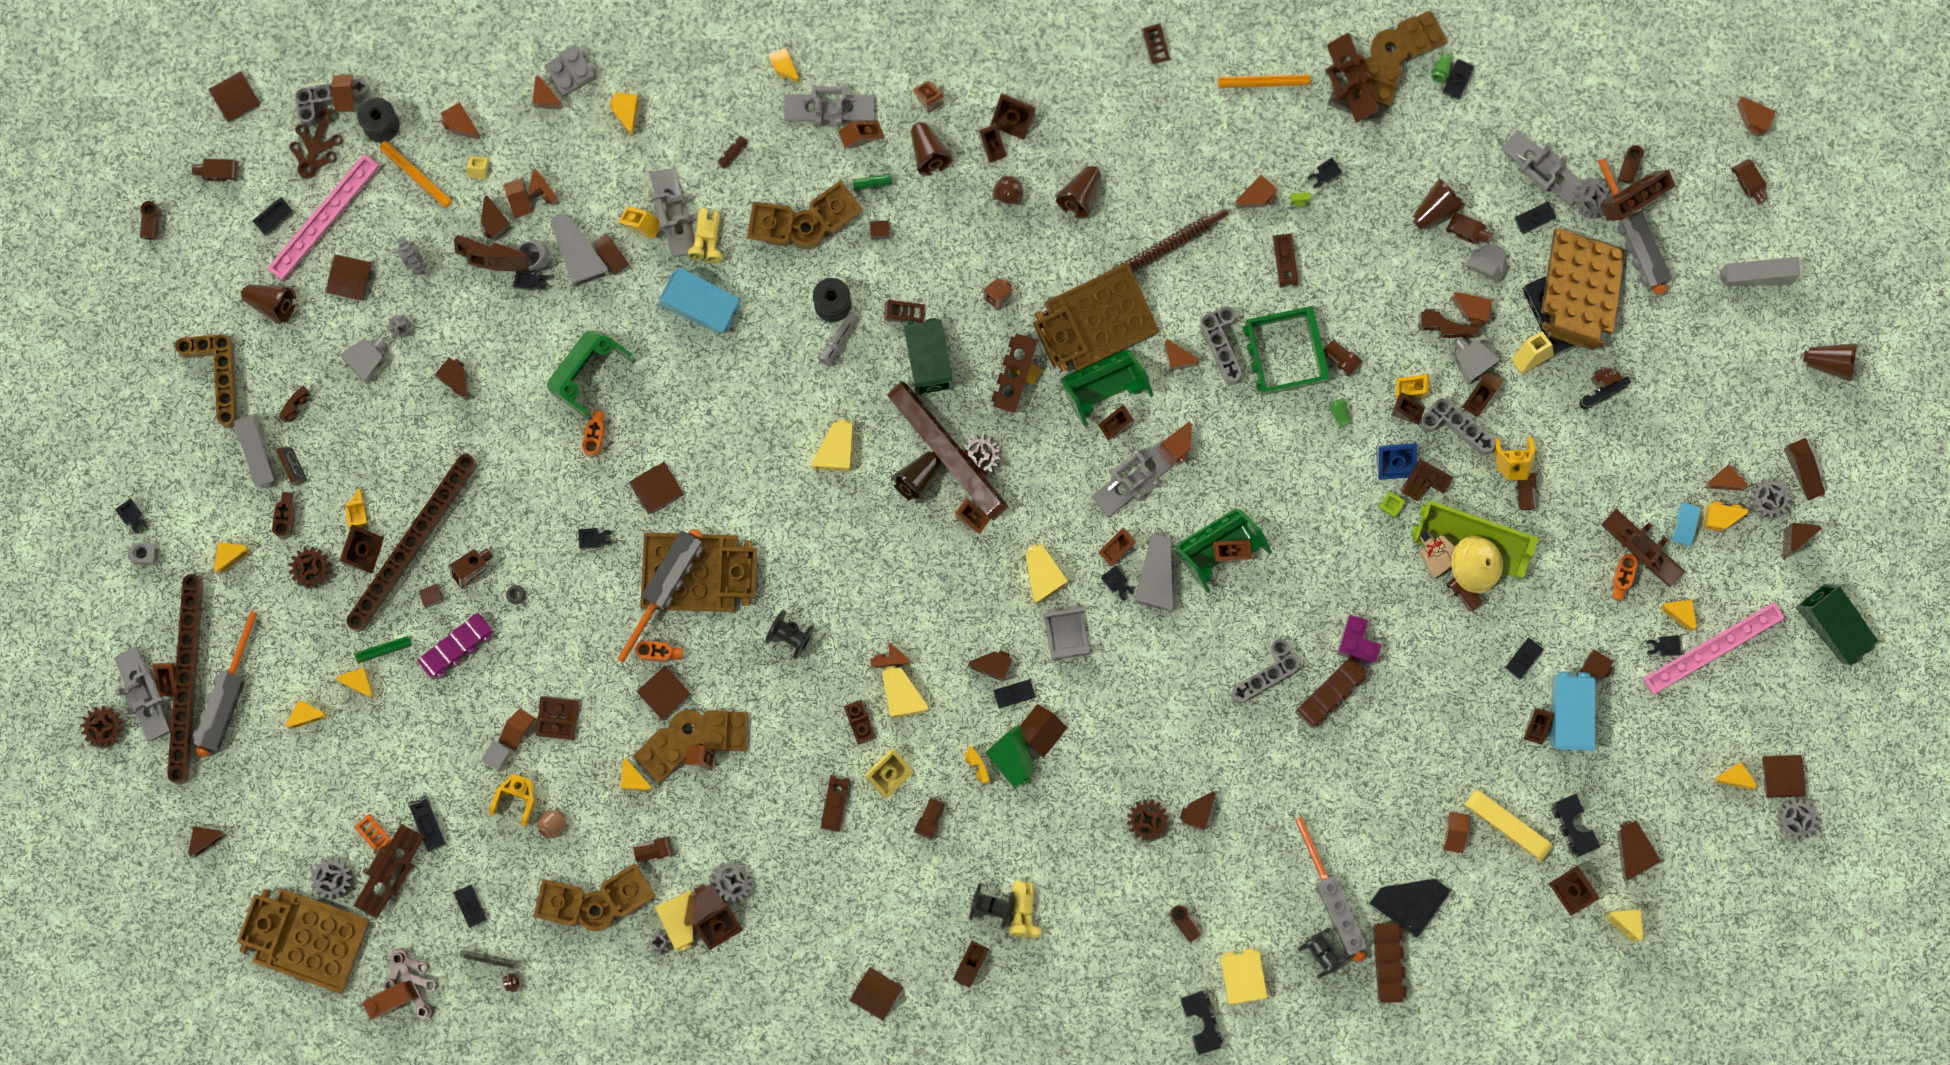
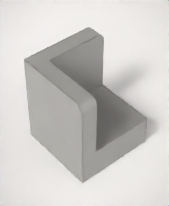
M493 741L483 756L482 761L500 772L512 752Z

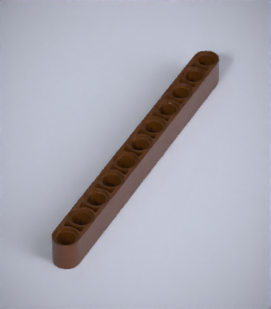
M462 454L458 457L346 619L347 625L353 631L360 632L366 628L476 469V462L471 455ZM470 460L471 465L468 468H463V462ZM454 476H460V481L457 484L451 483ZM443 492H449L447 499L442 500L440 498ZM433 507L438 508L436 515L429 514ZM427 523V529L419 531V525ZM410 539H416V544L413 547H408ZM404 554L405 560L402 563H397V557ZM393 570L394 576L387 579L386 573ZM378 586H383V592L376 595L375 589ZM372 602L371 609L365 611L364 604ZM361 618L360 625L354 627L352 625L353 620Z
M188 574L183 578L167 770L168 779L178 785L184 784L188 780L204 586L202 579L195 574ZM196 579L197 585L194 588H190V582ZM195 598V605L188 607V601ZM193 617L194 623L191 626H187V620ZM192 636V643L185 645V639ZM190 655V656H191V661H190V663L184 664V663H183L184 658H185L186 656ZM189 674V681L183 684L182 677ZM187 693L188 700L181 703V696ZM186 713V720L180 722V714ZM184 732V740L178 741V734ZM183 751V758L177 761L176 754ZM181 770L182 777L179 780H175V773Z

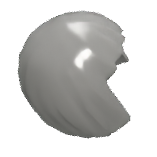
M531 240L523 242L518 247V250L528 254L529 270L538 271L547 266L550 260V251L543 242Z

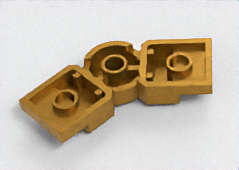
M1431 10L1399 22L1396 30H1382L1374 37L1370 47L1371 56L1366 59L1373 78L1369 85L1377 104L1390 108L1402 72L1400 65L1405 61L1406 57L1415 59L1447 44V40ZM1391 46L1394 48V51L1387 52L1385 47ZM1362 89L1357 90L1355 97H1362Z
M841 180L810 201L809 210H802L797 213L790 206L753 201L747 239L784 247L792 242L793 245L800 249H813L820 245L825 234L834 235L847 226L850 220L862 213L863 209ZM804 226L811 227L808 233L801 231Z
M682 710L673 716L669 723V728H660L633 757L660 784L685 761L689 745H703L713 751H746L748 712L708 710L704 715H701L694 710ZM686 725L694 727V731L689 735L683 732Z
M636 863L603 882L600 892L594 891L585 894L581 887L542 879L533 917L572 927L580 923L590 931H603L613 923L616 916L621 918L628 916L639 909L640 906L655 898L656 895ZM594 906H599L601 909L600 914L593 917L591 909Z

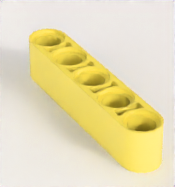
M1476 789L1464 804L1465 808L1469 807L1476 816L1488 821L1491 827L1498 832L1501 831L1506 834V838L1513 843L1517 842L1522 846L1521 849L1530 855L1536 856L1540 862L1544 860L1553 847L1548 840Z

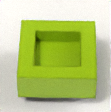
M1310 192L1292 193L1290 196V206L1295 205L1296 208L1306 207V204H1309L1311 200Z
M1389 491L1379 509L1395 518L1405 500Z

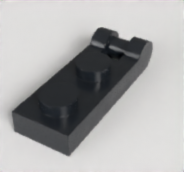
M1626 376L1612 383L1607 388H1598L1594 391L1596 394L1593 396L1585 395L1579 402L1580 408L1583 410L1589 409L1631 384L1629 377Z
M424 795L418 801L408 802L420 834L425 836L423 842L427 852H431L447 844L428 797ZM424 806L425 811L419 813L418 808Z

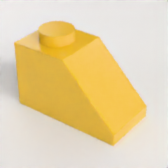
M615 92L614 98L610 100V109H612L614 116L629 135H634L639 102L638 95Z
M628 206L618 223L651 239H654L660 231V222L651 213Z

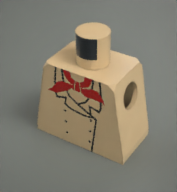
M1427 530L1419 536L1425 545L1419 553L1431 577L1434 579L1452 566L1451 560L1455 546L1443 535L1434 539Z

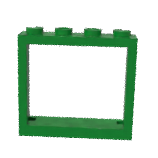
M1313 306L1251 318L1245 321V326H1242L1243 334L1249 340L1247 351L1253 357L1254 362H1251L1252 372L1257 374L1258 380H1255L1257 392L1261 391L1262 396L1329 382L1330 376ZM1305 317L1319 377L1266 387L1253 328Z

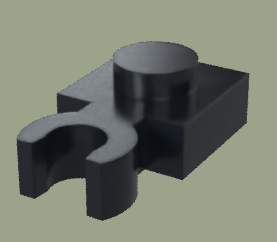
M1331 157L1317 167L1319 173L1310 174L1307 179L1309 181L1313 178L1317 179V183L1313 185L1314 189H1317L1321 186L1322 181L1325 180L1329 184L1342 175L1343 172Z
M531 270L516 271L513 287L533 291V286H537L540 290H546L547 287L540 285V281L548 280V276L539 275L535 277L536 272Z
M131 498L115 509L127 526L132 523L131 527L135 533H140L137 530L139 524H142L145 528L148 527L144 520L139 519L143 513Z
M598 528L578 529L579 549L599 548V543L607 546L612 545V541L604 540V537L612 535V532L604 530L602 533H598Z
M1116 565L1101 577V580L1112 593L1116 590L1119 591V597L1122 601L1126 600L1123 596L1124 591H1129L1131 595L1134 593L1131 587L1124 585L1128 580Z
M1679 636L1659 637V642L1655 640L1646 641V644L1654 646V650L1647 651L1648 655H1653L1657 651H1660L1661 657L1681 655Z

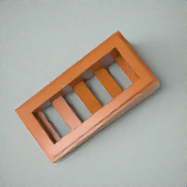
M370 814L355 826V829L373 850L377 848L385 852L392 838ZM371 822L372 825L364 832L361 827ZM376 828L377 831L369 837L368 834ZM381 834L382 837L374 843L373 840Z

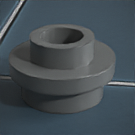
M513 585L507 590L506 597L510 603L517 605L524 601L526 593L521 586ZM514 592H519L518 598H513Z

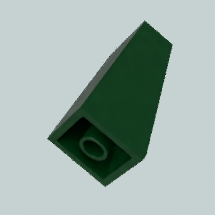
M929 318L926 322L918 323V321L908 322L904 326V333L915 394L921 395L953 389L952 373L941 319Z
M1824 584L1795 607L1842 664H1855L1859 661L1861 655L1873 650L1874 645L1879 642L1840 586Z

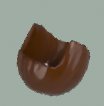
M1008 175L996 182L993 189V200L1020 205L1024 195L1023 186L1016 177Z

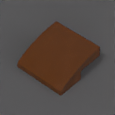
M242 71L208 89L227 122L260 104Z
M335 254L329 273L326 293L363 301L367 281L370 278L372 262Z
M665 462L649 469L629 482L648 515L663 508L666 504L680 498L684 494Z
M540 696L535 736L574 740L579 699Z
M1801 755L1762 757L1766 798L1805 797V777Z

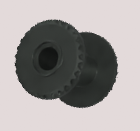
M379 97L370 98L364 101L358 109V122L370 140L378 143L388 142L397 135L400 128V120L387 100Z
M837 278L823 279L815 286L813 302L817 315L827 322L843 320L851 310L848 286Z
M781 610L767 633L765 643L769 644L774 637L783 642L785 641L796 648L793 659H798L812 636L814 626L810 625L804 633L799 630L797 623L784 622L786 611Z
M979 883L972 900L969 920L972 921L975 911H978L988 916L1002 918L1000 929H1004L1013 904L1014 892H1010L1008 901L981 894L983 883Z
M1329 927L1315 934L1298 948V952L1308 946L1314 959L1324 969L1323 972L1316 976L1318 979L1326 974L1328 975L1350 958L1349 955H1346L1339 960L1328 945L1323 935L1331 930Z

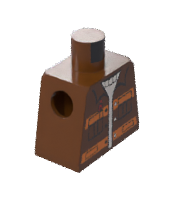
M487 548L480 553L473 549L450 564V575L460 588L463 589L486 571V562L492 559L493 555Z

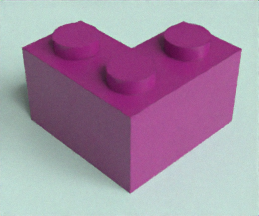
M1349 615L1337 654L1348 658L1351 656L1354 660L1374 666L1381 644L1363 639L1368 620Z

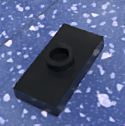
M1457 59L1442 93L1460 100L1474 65Z
M280 197L252 221L266 236L292 215L294 211Z
M1547 201L1514 217V220L1523 235L1555 220L1557 217Z
M1528 637L1506 665L1505 669L1520 680L1544 649Z
M1030 679L993 690L998 709L1036 698Z
M472 884L453 892L469 928L488 920Z

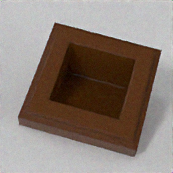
M889 220L870 221L871 240L890 239Z
M437 584L419 591L425 608L444 602Z

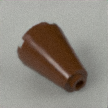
M915 123L910 133L919 174L931 176V171L939 169V172L948 168L953 161L951 152L927 123Z
M1086 166L1057 193V205L1066 213L1068 210L1076 213L1075 218H1087L1100 183V170L1095 166Z
M1439 179L1413 214L1414 220L1412 222L1418 229L1423 227L1426 230L1461 210L1465 204L1442 179Z
M248 284L241 291L243 302L277 324L286 323L291 318L296 306L292 305L293 299H296V293L289 287Z
M1857 344L1809 347V351L1804 352L1803 362H1807L1806 366L1846 381H1852Z

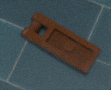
M1292 233L1273 235L1272 240L1279 288H1283L1285 285L1298 286ZM1284 273H1291V277L1284 278Z
M830 775L820 829L840 832L850 778L839 779L834 775ZM834 787H842L841 792L834 791Z

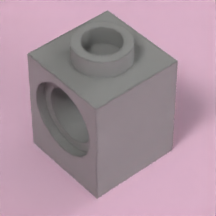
M132 543L131 548L128 550V559L134 565L157 566L159 546L152 543ZM146 550L147 555L140 559V552Z

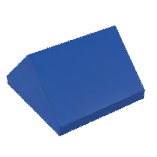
M1417 443L1378 446L1376 449L1378 480L1408 478L1417 464Z

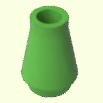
M1442 54L1432 69L1431 78L1434 81L1444 83L1449 78L1452 61L1450 55Z
M1344 398L1330 402L1329 409L1339 426L1342 427L1350 424L1347 402L1344 401Z

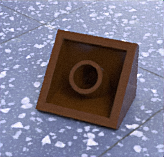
M1001 93L990 126L997 124L999 130L1024 140L1036 115V107Z
M1791 523L1784 529L1782 556L1787 558L1819 532L1822 527L1820 525Z
M351 525L339 561L345 566L372 574L384 537Z
M1039 704L1033 708L1020 725L1026 744L1043 758L1068 728L1052 712Z
M1578 865L1549 883L1570 916L1600 899Z
M727 903L719 906L694 925L709 951L743 931Z
M869 967L856 987L850 1001L883 1021L903 987Z

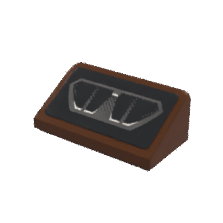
M277 448L276 451L290 482L297 486L307 481L293 448Z

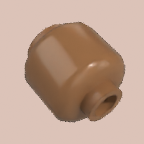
M557 809L555 811L547 810L537 822L538 832L547 839L557 838L566 827L565 815Z

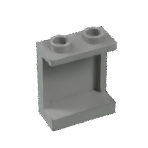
M1078 605L1066 607L1067 610L1059 611V608L1047 610L1048 613H1044L1051 661L1090 654L1082 607L1078 608Z

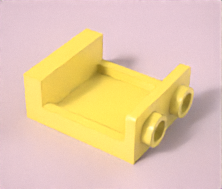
M1254 948L1242 950L1243 954L1235 955V951L1223 953L1224 957L1219 958L1226 989L1227 1005L1268 998L1260 952H1255Z

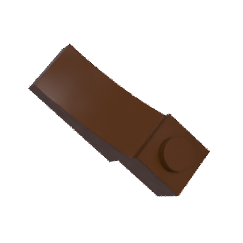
M1425 309L1419 315V331H1438L1439 338H1461L1462 336L1464 338H1477L1479 335V326H1467L1452 322L1442 317L1440 312H1435L1434 309Z

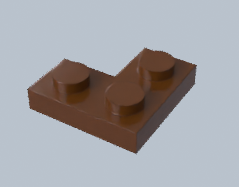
M1419 459L1400 491L1410 498L1419 501L1427 486L1444 494L1454 477Z

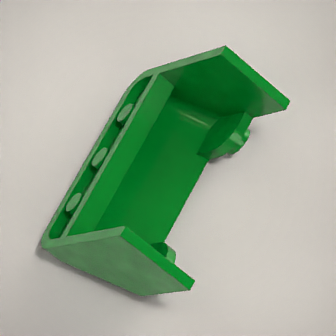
M590 330L582 335L547 382V388L550 393L590 421L592 417L589 411L574 401L579 394V388L573 382L575 377L594 352L600 355H608L612 350H615L632 363H634L635 359L632 353L611 338Z
M1129 350L1117 352L1078 371L1067 374L1061 379L1062 386L1072 408L1084 426L1088 425L1085 417H1088L1094 410L1093 404L1124 390L1132 394H1139L1145 390L1150 397L1154 396L1144 368Z
M1234 509L1176 546L1179 556L1193 578L1207 593L1210 592V589L1206 582L1213 575L1211 568L1220 563L1215 562L1213 542L1250 540L1251 553L1256 552L1260 547L1268 554L1272 553L1262 530L1240 509Z

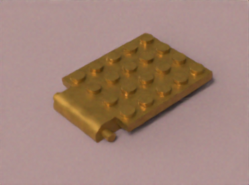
M1556 228L1553 230L1541 313L1550 315L1549 323L1544 322L1542 325V329L1548 330V337L1592 351L1597 346L1603 347L1604 340L1600 339L1601 332L1612 334L1614 331L1625 249L1563 229Z
M1128 263L1043 302L1049 315L1044 317L1040 310L1034 313L1037 320L1032 322L1053 368L1059 366L1061 372L1068 369L1065 362L1069 360L1075 371H1078L1160 332Z
M644 533L641 595L679 534ZM702 534L703 551L699 558L695 557L693 560L692 570L688 575H684L681 588L678 591L675 590L672 595V603L668 608L665 606L664 610L735 612L736 599H742V606H749V599H755L757 548H752V541L750 540L744 541V547H738L737 535ZM641 596L640 609L647 610L650 602L644 600Z
M263 888L261 896L255 894L236 941L242 944L239 952L247 954L249 947L257 949L252 963L343 994L370 919L280 888L276 901L268 898L270 890Z

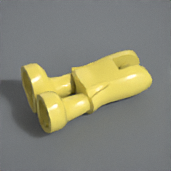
M700 208L697 218V229L694 235V245L688 249L687 254L690 259L701 261L704 258L705 263L722 262V253L716 250L720 222L719 211L713 210L711 220H707V209ZM707 242L706 251L704 255L703 243Z
M1016 880L1012 888L1014 896L1009 935L1041 937V928L1032 924V914H1034L1033 884Z

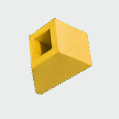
M1713 501L1706 506L1703 529L1723 532L1748 513V509H1743L1741 505L1725 506L1722 502Z

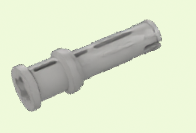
M852 312L848 313L833 339L827 341L825 344L826 348L821 355L817 356L820 362L829 367L832 366L833 359L837 353L841 352V345L859 320L857 315Z

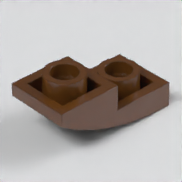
M607 233L592 243L594 249L614 275L629 265L627 259Z
M1604 367L1593 372L1595 376L1590 378L1593 384L1601 388L1622 379L1619 372L1614 374L1611 368L1605 370Z
M304 385L284 405L279 415L284 423L294 421L300 412L296 405H303L309 400L308 397L311 394Z
M862 700L843 706L857 744L860 745L876 739Z

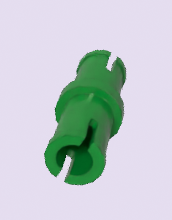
M890 173L853 179L854 191L869 188L875 190V187L892 186Z

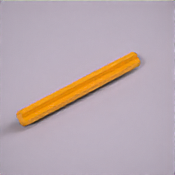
M1309 74L1218 78L1219 88L1305 86L1311 83Z
M387 141L382 142L379 146L380 150L444 208H447L452 203L448 196Z

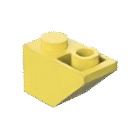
M1541 331L1526 340L1511 360L1522 375L1553 357V346Z

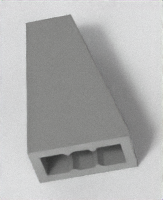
M558 215L553 218L554 220L550 221L574 287L610 275L606 265L568 215Z
M1799 257L1725 264L1722 268L1723 270H1720V281H1723L1724 286L1792 285L1800 276Z
M257 413L233 421L255 487L260 485L261 488L272 486V482L276 478Z
M1156 532L1150 538L1134 603L1171 612L1173 608L1170 538H1167L1166 534Z

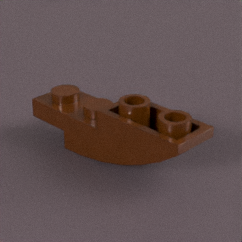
M460 235L454 238L455 253L467 257V263L470 265L496 271H526L528 269V254L496 242L490 247Z

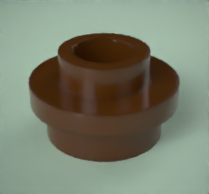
M508 973L507 976L503 977L505 990L512 993L516 992L517 987L520 985L518 977L513 973Z

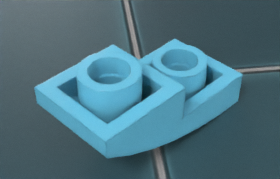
M1681 502L1676 517L1677 524L1671 538L1672 541L1688 546L1692 545L1699 520L1700 507Z

